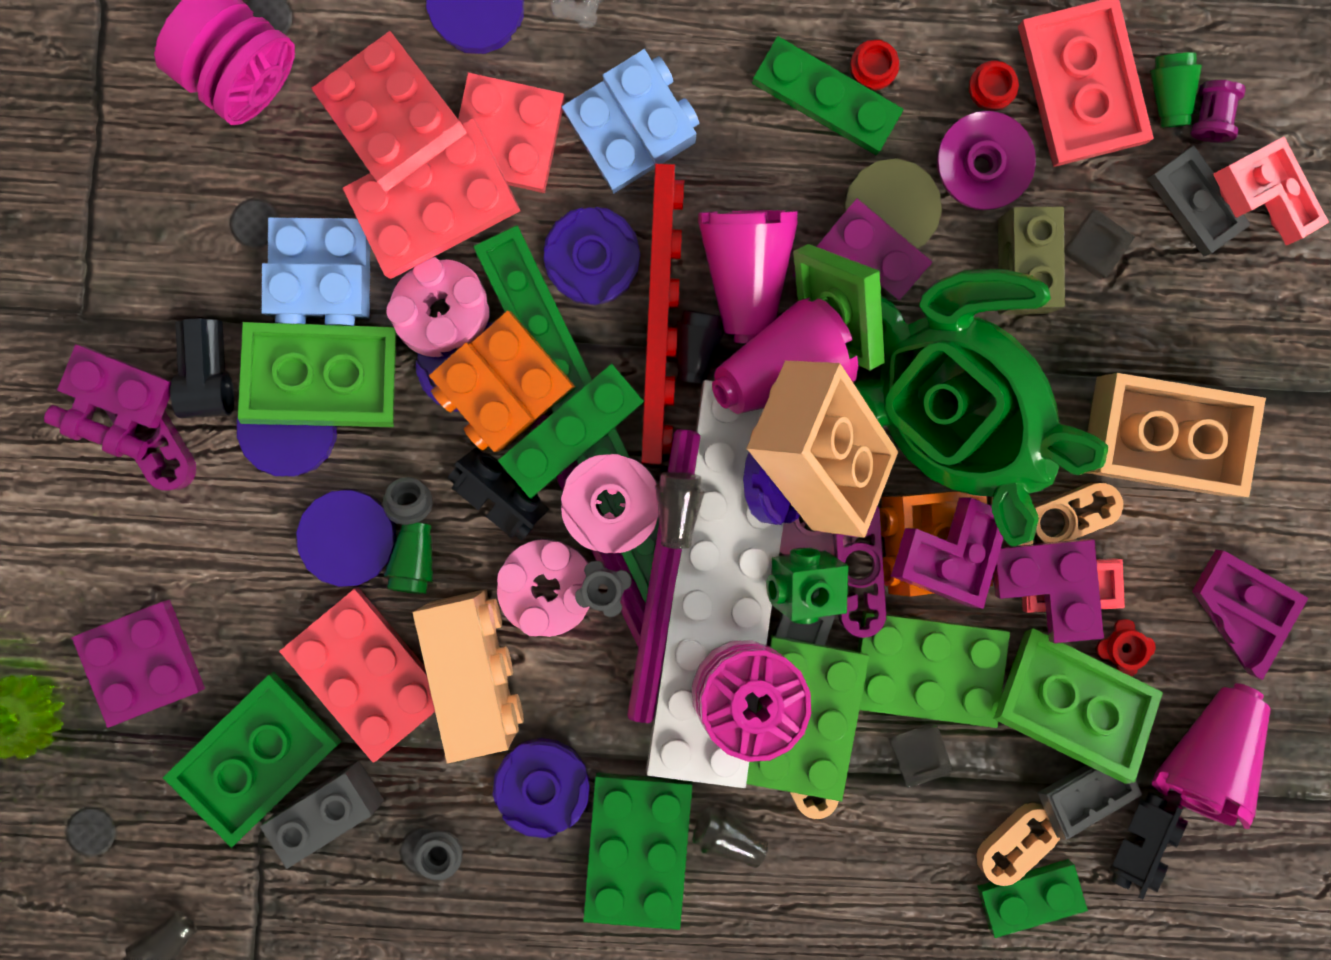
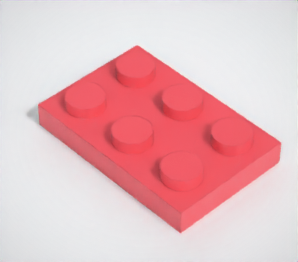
M1099 0L1022 20L1018 25L1053 167L1147 144L1154 139L1119 0Z
M391 31L384 34L311 88L385 192H388L467 134L461 122Z
M474 118L462 124L467 134L388 192L381 188L371 173L342 188L386 277L392 279L521 211Z
M359 587L354 588L279 651L373 763L435 712L425 665Z

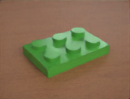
M243 322L238 402L239 422L241 424L394 427L395 328Z
M863 611L861 627L865 626L866 618L874 617V612ZM886 614L885 624L877 634L866 638L859 637L858 651L867 653L870 656L860 710L997 728L998 721L993 718L1002 696L1010 632L1004 629Z
M1032 628L1024 632L993 719L1124 784L1136 781L1163 692L1064 643H1052L1049 641L1048 635Z
M770 635L769 646L788 659L802 672L811 692L812 714L805 734L790 751L770 761L749 762L746 784L842 802L870 656L864 652ZM759 699L757 705V712H759L762 709Z

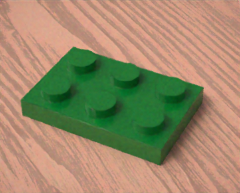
M273 672L260 682L191 749L163 779L232 848L342 741Z
M596 772L583 922L680 930L692 781Z

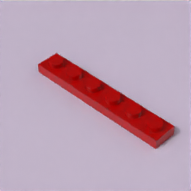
M655 163L641 463L661 464L662 454L671 455L673 425H663L664 405L674 406L675 376H665L666 356L676 357L677 327H668V309L678 308L680 278H670L671 259H681L682 229H672L673 210H683L684 180H675V164Z

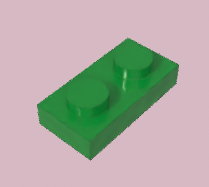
M1069 859L1029 870L1019 881L1012 885L1001 886L988 882L977 886L989 930L994 938L1088 911L1075 865Z

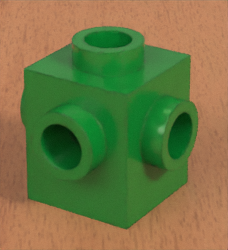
M795 548L790 551V555L772 557L771 575L768 576L766 581L769 601L790 621L798 624H812L817 622L819 617L846 614L848 565L827 551H819L813 548Z

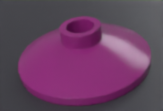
M994 111L975 112L959 119L944 135L937 154V169L944 188L956 201L977 210H995L1014 202L1028 188L1036 167L1035 148L1028 132L1015 119ZM982 157L986 159L989 163V171L986 173L979 172L974 166L975 158Z

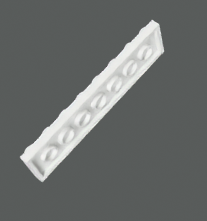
M704 380L696 425V432L700 434L701 438L672 601L646 773L648 776L746 788L749 762L727 755L710 739L693 707L692 683L699 665L712 650L730 641L753 640L766 645L772 608L767 595L766 581L768 576L771 575L772 557H777L780 553L784 523L782 525L761 523L751 514L745 500L743 476L745 461L749 452L746 448L750 441L752 430L757 425L764 409L736 414L729 408L725 409L717 402L713 394V381ZM752 692L745 697V700L748 703L747 708L756 713L759 697Z

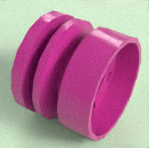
M182 0L166 19L157 38L154 56L156 66L188 92H198V99L211 110H214L215 113L230 125H239L256 117L280 91L293 65L295 44L280 30H275L263 17H254L253 11L241 0Z
M753 640L730 641L711 651L699 665L692 683L693 707L710 739L727 755L747 762L770 761L790 751L805 734L812 714L811 692L802 672L770 646ZM752 692L760 698L759 702L762 706V709L757 713L747 708L748 703L745 700V697Z

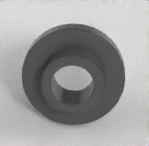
M411 477L400 478L392 482L383 497V508L386 516L391 521L402 525L414 524L423 520L430 513L433 506L430 490L419 480ZM413 502L412 504L404 505L405 503Z
M433 830L423 835L417 842L413 853V860L417 870L424 877L431 880H444L451 877L458 870L463 859L461 843L452 833L444 830ZM437 846L444 848L447 852V858L442 861L434 859L431 855V849Z

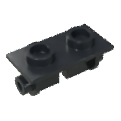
M477 447L455 463L456 468L447 478L454 484L451 489L461 495L477 510L488 499L493 501L495 505L486 517L511 539L516 536L523 541L535 527L534 525L549 511V508L541 502L538 494L533 498H529L516 481L503 470L502 465L495 457L482 453Z
M1148 792L1146 799L1140 798L1138 808L1128 828V831L1145 838L1143 845L1140 846L1124 838L1116 858L1109 868L1113 872L1110 881L1128 890L1132 882L1141 886L1138 898L1142 900L1148 888L1158 892L1169 866L1160 862L1166 846L1170 844L1177 848L1188 824L1187 820L1180 817L1183 810L1182 805L1177 803L1174 812L1166 810L1165 806L1168 800L1152 792Z

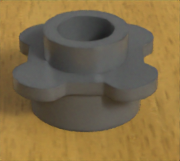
M591 561L585 566L586 578L582 588L578 589L575 593L576 602L583 608L591 607L594 610L603 611L607 617H614L622 610L620 601L624 590L631 586V577L625 570L615 572L605 568L601 561ZM601 584H605L608 587L606 593L599 591Z

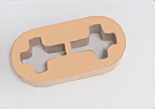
M1037 803L1024 804L1010 815L979 846L976 856L977 864L988 880L996 885H1012L1019 881L1055 847L1060 838L1056 837L1043 805ZM1032 818L1038 822L1042 821L1041 826L1045 831L1039 837L1034 833H1030V827L1027 825ZM998 851L1004 856L1007 855L1006 858L1010 863L1004 870L999 866H995V862L992 859V856Z

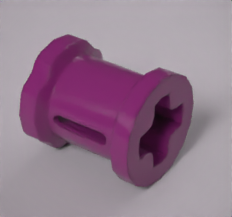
M1210 80L1200 85L1198 95L1202 98L1198 122L1191 127V136L1197 140L1213 143L1235 140L1238 135V128L1234 125L1238 101L1245 96V86L1228 80Z

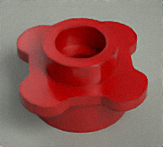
M1128 619L1118 620L1114 625L1112 634L1107 639L1100 640L1096 647L1100 658L1109 659L1117 666V670L1131 677L1137 673L1139 668L1147 664L1156 650L1154 640L1137 632L1134 622ZM1129 644L1130 650L1126 653L1123 652L1122 646Z

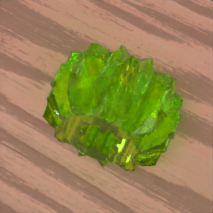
M10 675L0 679V759H7L14 755L18 759H26L35 755L37 749L42 750L52 744L54 738L51 733L60 730L64 724L53 715L54 712L62 709L65 703L59 701L51 702L49 697L54 686L47 684L38 687L37 676L28 675L19 679L18 676ZM16 713L19 714L20 720H17L15 716Z

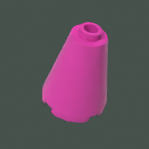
M742 210L718 214V211L698 213V224L725 333L734 334V342L748 343L777 317L798 225V211Z
M809 297L797 301L715 370L712 390L717 402L723 408H729L736 414L764 409L771 387L776 382L785 360L840 363L851 381L854 382L859 366L858 358L855 356L849 359L845 343L853 339L839 313L826 301L819 298L812 302L808 301Z
M1239 683L1234 684L1233 688H1221L1156 771L1152 780V786L1165 796H1167L1170 788L1178 792L1182 798L1179 803L1180 805L1207 818L1233 827L1239 818L1244 829H1250L1256 814L1270 716L1269 705L1262 701L1264 695L1252 687Z

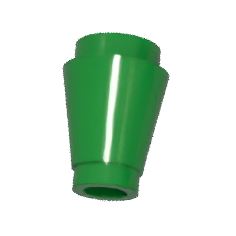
M1195 52L1155 57V69L1150 70L1160 118V128L1192 125V115L1202 65L1197 64V53Z
M423 523L402 525L384 577H388V590L414 594L427 593L428 583H433L431 525Z

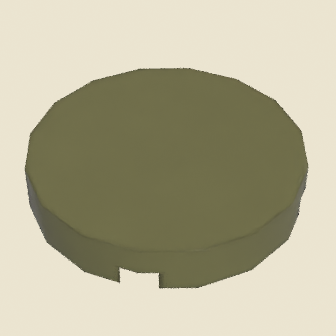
M898 158L877 161L861 170L847 189L843 204V214L855 199L858 198L916 248L924 246L938 228L942 213L940 191L931 175L916 163Z

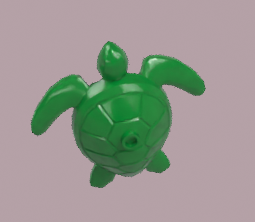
M1006 269L964 270L937 280L921 294L919 306L925 318L909 325L905 323L904 317L896 306L881 296L885 362L881 366L880 379L859 380L854 383L855 387L882 428L883 426L888 427L895 443L906 458L925 475L952 490L992 497V513L1004 540L1010 546H1018L1032 541L1035 537L1039 517L1029 494L1041 491L1052 485L1059 466L1074 475H1083L1089 471L1102 468L1106 463L1108 445L1088 432L1060 424L1057 404L1051 386L1036 359L1015 337L996 324L974 315L985 311L1040 308L1051 299L1048 285L1033 275Z

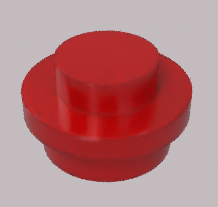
M877 39L865 41L856 48L851 57V75L855 81L870 90L883 89L890 85L897 76L900 65L899 57L896 50L885 41Z
M996 60L985 62L977 67L971 75L968 86L969 94L973 102L984 110L998 111L1004 109L1017 95L1019 88L1018 77L1013 68L1004 62Z

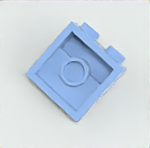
M645 49L602 75V82L561 106L564 115L613 194L655 169V163L663 164L696 142L697 133L694 127L699 125V120L694 109L686 98L678 102L668 88V85L674 82L668 67L660 56L651 60Z
M268 218V263H262V314L275 318V323L306 324V318H325V325L355 326V319H370V244L358 220L355 218Z

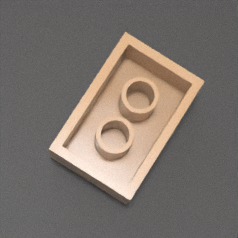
M786 360L776 382L771 387L768 401L757 425L752 430L750 441L746 448L811 530L863 538L866 536L898 454L896 447L840 363Z
M1122 373L1099 376L1096 378L1087 432L1098 437L1108 445L1106 463L1102 468L1087 473L1219 496L1249 497L1266 398Z
M487 589L431 601L415 610L413 617L447 764L508 750L516 733L519 732L518 724L523 723L524 718L518 694L510 695L507 676L513 675V668L507 646L500 647L496 628L502 627V619L497 600H489Z

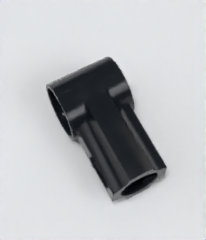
M183 319L182 321L175 322L178 374L174 375L170 386L171 404L175 415L178 418L230 416L234 409L235 394L232 379L225 372L223 322L210 319Z

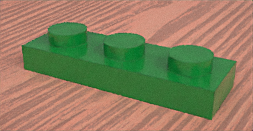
M779 36L776 37L752 81V84L876 156L904 110Z
M611 364L503 455L498 462L527 496L533 498L640 407L644 401L614 365Z

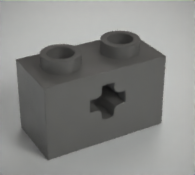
M357 760L279 809L260 828L286 869L372 816L384 799L360 761Z

